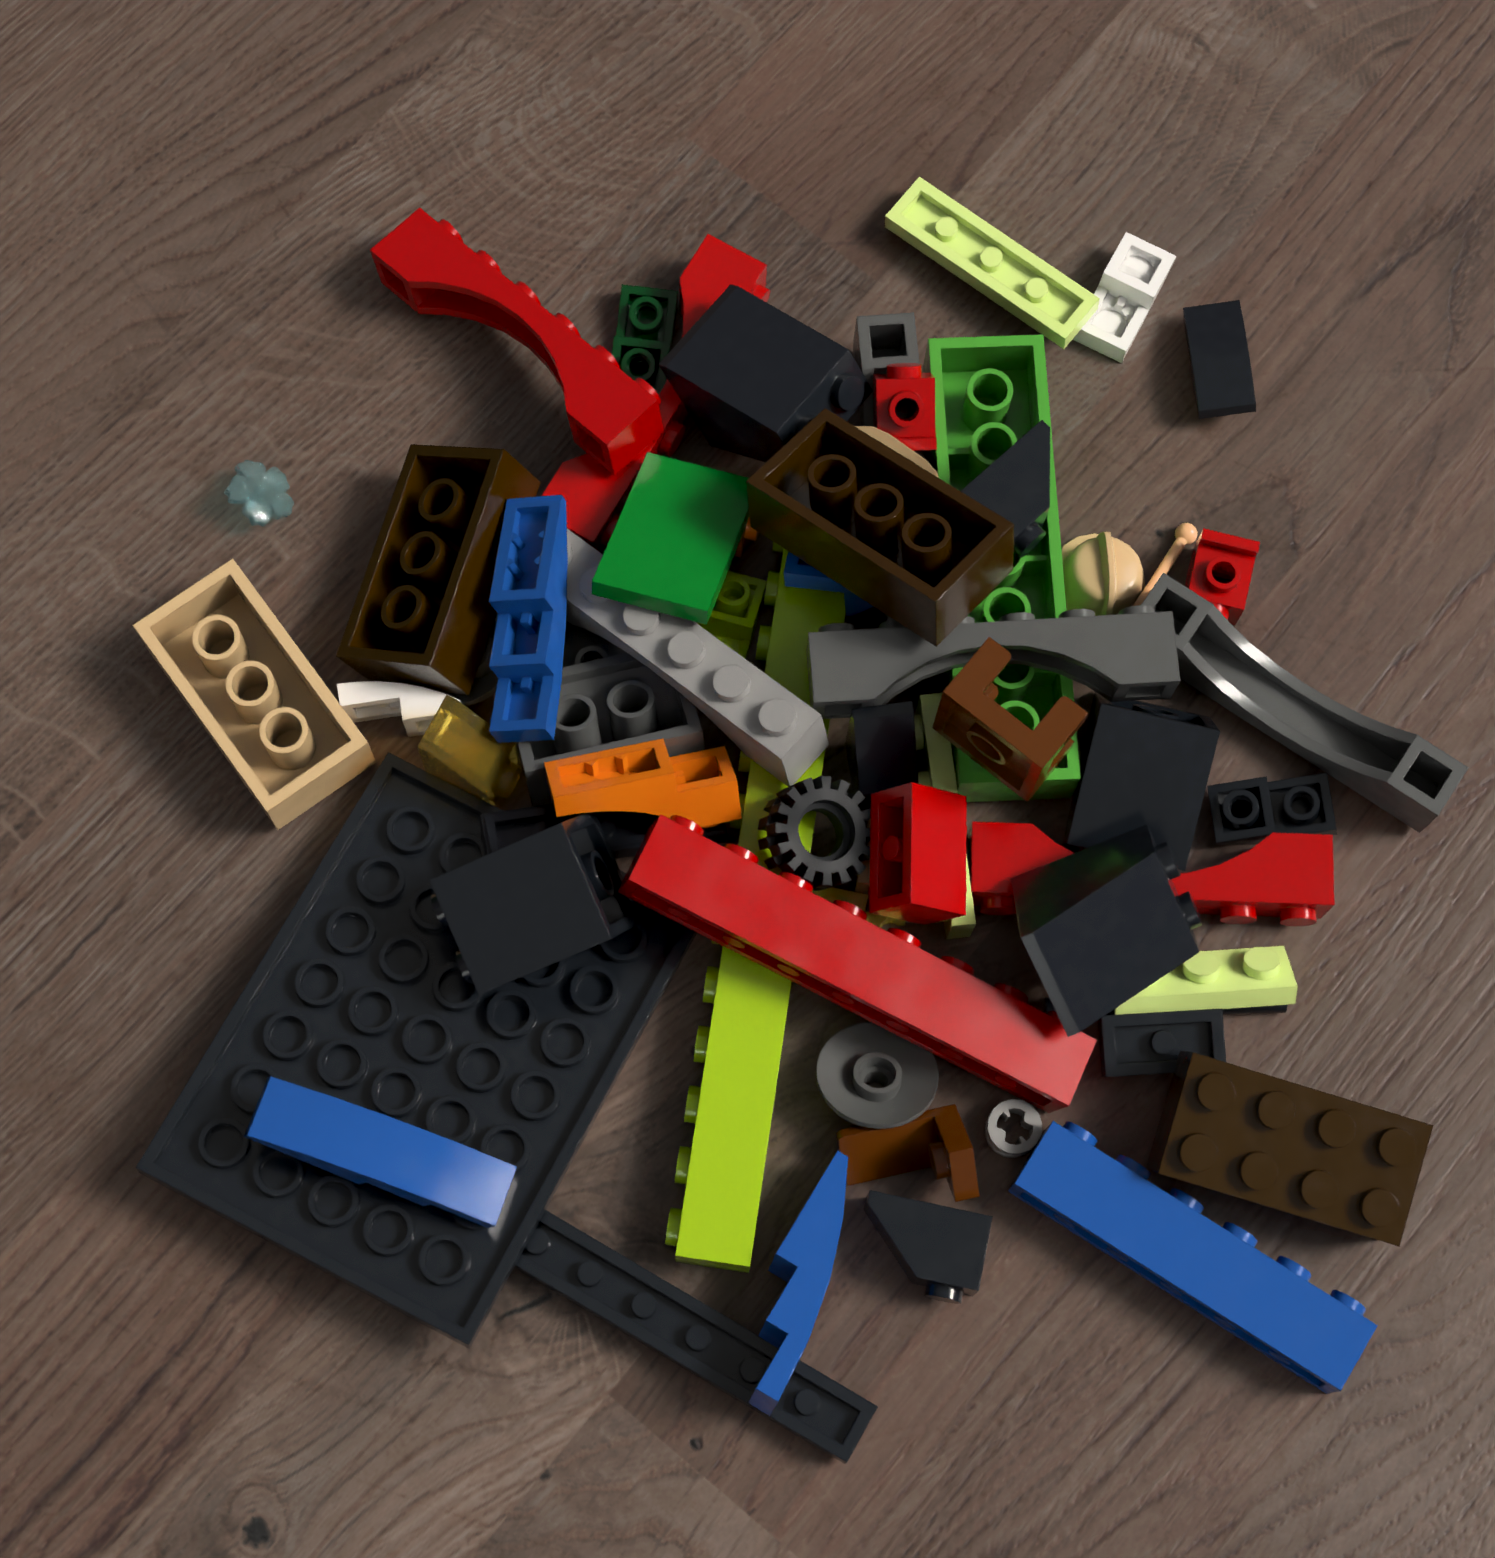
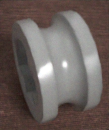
M1010 1099L998 1104L989 1114L985 1122L984 1134L988 1145L995 1153L1007 1158H1017L1026 1155L1038 1143L1042 1135V1121L1039 1113L1032 1105L1023 1100ZM1010 1113L1022 1116L1020 1121L1021 1127L1029 1130L1027 1141L1020 1136L1016 1141L1017 1145L1005 1142L1006 1132L1001 1128H997L999 1117L1006 1122L1010 1117Z

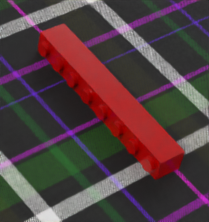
M660 814L649 827L618 890L619 893L1048 1113L1070 1105L1097 1040L1083 1032L1068 1037L1056 1011H1049L1046 1014L1027 1004L1028 997L1018 989L1000 983L992 986L973 976L975 970L962 960L951 956H942L940 959L920 949L921 942L915 936L903 930L888 928L886 931L866 921L867 914L849 902L834 900L831 903L812 893L813 886L795 874L780 872L777 875L758 865V857L741 846L728 843L723 847L704 837V830L687 818L672 815L669 819Z

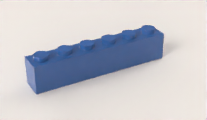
M1054 1121L1051 1122L1009 1188V1193L1322 1392L1330 1394L1342 1390L1378 1326L1363 1316L1366 1308L1360 1302L1338 1290H1332L1330 1295L1308 1282L1312 1275L1303 1266L1284 1256H1278L1275 1261L1254 1247L1258 1241L1249 1232L1230 1222H1225L1221 1227L1203 1216L1201 1212L1204 1206L1199 1201L1176 1188H1172L1167 1193L1148 1181L1151 1173L1133 1159L1124 1155H1118L1115 1160L1095 1147L1098 1140L1084 1128L1069 1121H1066L1063 1127Z

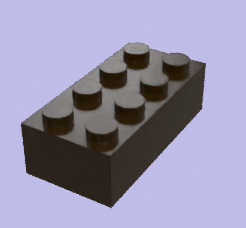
M826 408L746 481L750 524L753 529L936 647L1013 571V523Z
M411 444L336 657L369 681L405 683L442 693L469 695L497 614L496 610L489 603L507 499L536 497L541 482L505 449Z
M1180 1051L1146 1169L1400 1247L1433 1125L1201 1054Z

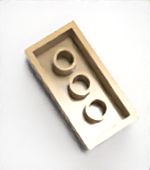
M231 559L133 625L150 654L277 830L376 763L367 740L234 559Z

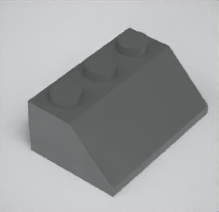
M628 653L563 667L554 740L517 742L532 807L553 804L544 762L662 738L664 739L669 757L705 750L703 730L695 705L650 668Z

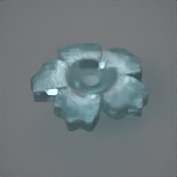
M245 460L236 465L234 469L237 475L230 480L229 486L225 489L224 493L228 496L229 503L245 504L242 508V513L249 518L252 526L260 525L264 527L269 522L271 516L278 520L282 516L288 517L292 513L294 501L286 493L290 486L285 474L277 467H271L266 472L263 463Z

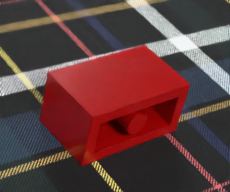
M914 782L871 794L869 913L922 925L966 915L967 796Z

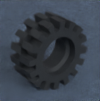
M820 776L813 780L811 777L776 793L778 797L768 801L763 809L769 815L759 819L758 830L767 831V837L759 839L758 844L759 850L770 849L772 857L764 860L768 869L779 867L782 870L781 872L795 874L808 881L813 886L814 891L850 881V877L860 875L866 868L862 862L870 859V847L867 846V843L870 841L871 828H867L866 821L871 819V808L861 811L858 806L865 799L863 794L859 790L848 794L846 791L850 783L842 779L831 783V776ZM809 811H816L826 815L835 829L836 843L831 853L826 857L812 855L801 843L798 828L801 819Z

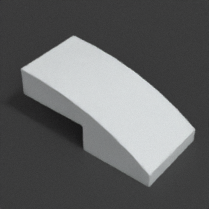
M1126 232L1104 270L1100 283L1094 293L1095 296L1100 298L1098 309L1072 340L1122 363L1150 311L1176 256Z
M359 681L337 684L339 703L353 723L402 716L408 737L467 729L461 701L445 693L421 686L395 682Z

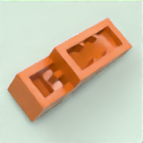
M662 738L544 762L547 783L556 817L605 811L637 812L658 816L661 814L667 818H670L672 815H678L695 822L701 828H711L721 823L742 819L738 782L725 746L669 757L664 739Z

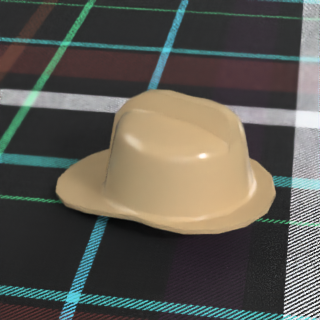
M1111 532L1078 536L1065 544L1061 549L1067 611L1090 609L1095 612V616L1115 615L1120 610L1133 606L1145 588L1143 567L1139 556L1128 544L1112 537Z

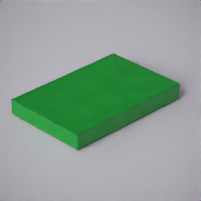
M647 452L592 579V595L707 625L750 517L746 481L749 478Z

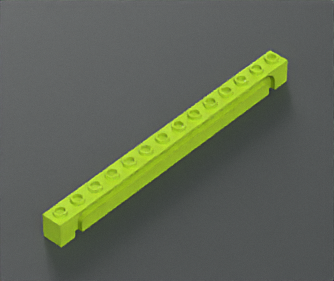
M773 542L772 551L783 552L780 572L769 570L764 605L774 606L772 627L760 625L755 660L766 661L765 674L810 706L806 655L808 632H819V628L827 624L844 623L846 613L844 593L785 586L784 568L788 551ZM823 719L828 736L830 719ZM825 750L796 783L811 777L813 780L822 776ZM741 751L738 771L749 773L746 794L739 793L742 819L730 821L729 828L741 829L738 846L755 854L759 859L757 864L768 869L764 860L772 857L769 848L759 850L758 840L767 837V831L758 830L759 819L769 815L768 812L763 810L768 801L777 798L776 793L788 786ZM816 811L807 812L801 819L798 828L801 843L809 853H811ZM779 867L770 869V871L777 875L782 871ZM724 946L722 947L720 967L708 966L703 1002L712 1003L714 1006L710 1027L698 1026L693 1062L705 1063L701 1087L689 1085L684 1122L695 1123L692 1148L680 1146L675 1183L686 1185L682 1209L670 1208L665 1245L677 1246L675 1253L676 1262L749 1273L792 981Z

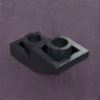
M1240 300L1183 308L1184 329L1191 361V379L1199 419L1256 412L1254 384Z
M1327 773L1267 782L1266 776L1207 786L1217 845L1258 844L1273 832L1337 835Z

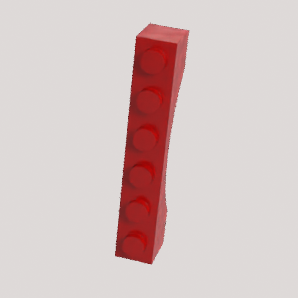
M419 207L370 249L381 283L418 314L449 315L477 321L506 333L529 348L550 370L563 391L566 413L574 443L614 476L664 431L659 408L661 399L647 381L639 377L633 380L620 369L617 360L606 348L601 345H596L593 348L580 337L575 325L565 315L561 313L551 314L541 306L538 297L530 287L521 281L514 284L505 277L498 264L488 253L483 250L474 252L464 244L458 231L448 221L441 219L437 222Z
M707 234L679 278L680 308L683 320L682 338L730 284L739 286L767 302L771 292L770 289L766 288L767 264ZM668 379L662 391L658 394L661 399L659 408L664 431L615 476L588 453L564 461L542 494V496L563 495L566 500L567 529L600 553L607 547L647 452L661 456L666 454L670 457L676 451L684 436L686 426L682 423L689 412Z
M972 821L966 836V855L974 906H980V912L987 915L1002 916L1015 914L1016 908L1011 878L1074 854V852L1054 842L1031 823ZM1273 832L1250 850L1222 864L1188 873H1180L1181 876L1172 879L1178 895L1190 892L1199 914L1220 915V921L1223 923L1249 924L1256 922L1257 916L1280 917V924L1286 926L1314 925L1317 923V918H1322L1335 905L1333 835Z

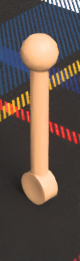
M1182 523L1176 528V540L1133 606L1143 603L1163 573L1168 574L1184 547L1196 540L1198 532L1194 525Z

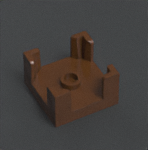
M988 637L943 691L932 728L1028 802L1071 750L1075 742L1071 737L1084 723L1088 712L1070 698L1063 696L1032 731L994 701L998 696V688L992 682L1010 662L1011 653L991 637Z

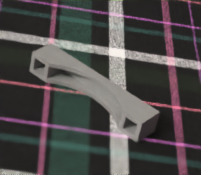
M567 529L566 621L603 637L650 668L703 712L746 756L788 787L794 785L829 746L822 715L696 622L592 595V579L603 554Z

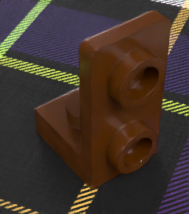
M955 1104L926 1110L915 1120L894 1128L874 1129L855 1126L841 1129L836 1133L838 1151L848 1156L847 1185L859 1184L932 1167L936 1180L947 1179L955 1202L980 1197L973 1146Z

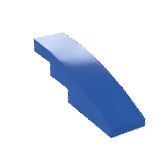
M563 495L507 499L489 598V603L498 613L489 663L490 669L498 677L489 732L498 743L554 740L562 683L567 608L566 500Z
M272 1076L266 1080L244 1135L248 1139L354 1183H369L422 1206L431 1204L486 1228L496 1226L517 1166L406 1122Z
M839 1151L836 1152L776 1252L768 1269L769 1272L788 1284L766 1319L758 1336L779 1350L748 1403L771 1416L808 1344L830 1282L843 1222L848 1156Z

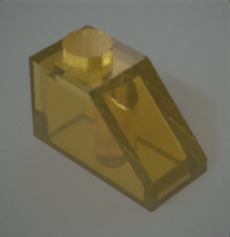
M446 695L418 745L425 771L494 806L499 796L507 799L511 795L520 778L522 767L517 765L519 759L516 745L514 742L498 743L489 732V723L457 699Z

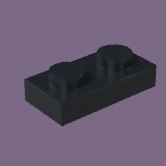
M1222 1008L1105 1015L1098 1020L1102 1077L1174 1073L1180 1051L1194 1052L1226 1062Z

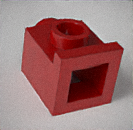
M922 364L886 365V374H873L874 427L891 434L913 451L937 450L935 377L931 373H922ZM903 398H911L916 401V412L909 418H900L895 412L897 403Z
M1203 528L1193 548L1185 587L1214 604L1232 625H1236L1245 609L1260 542ZM1213 576L1229 579L1231 582L1220 583Z

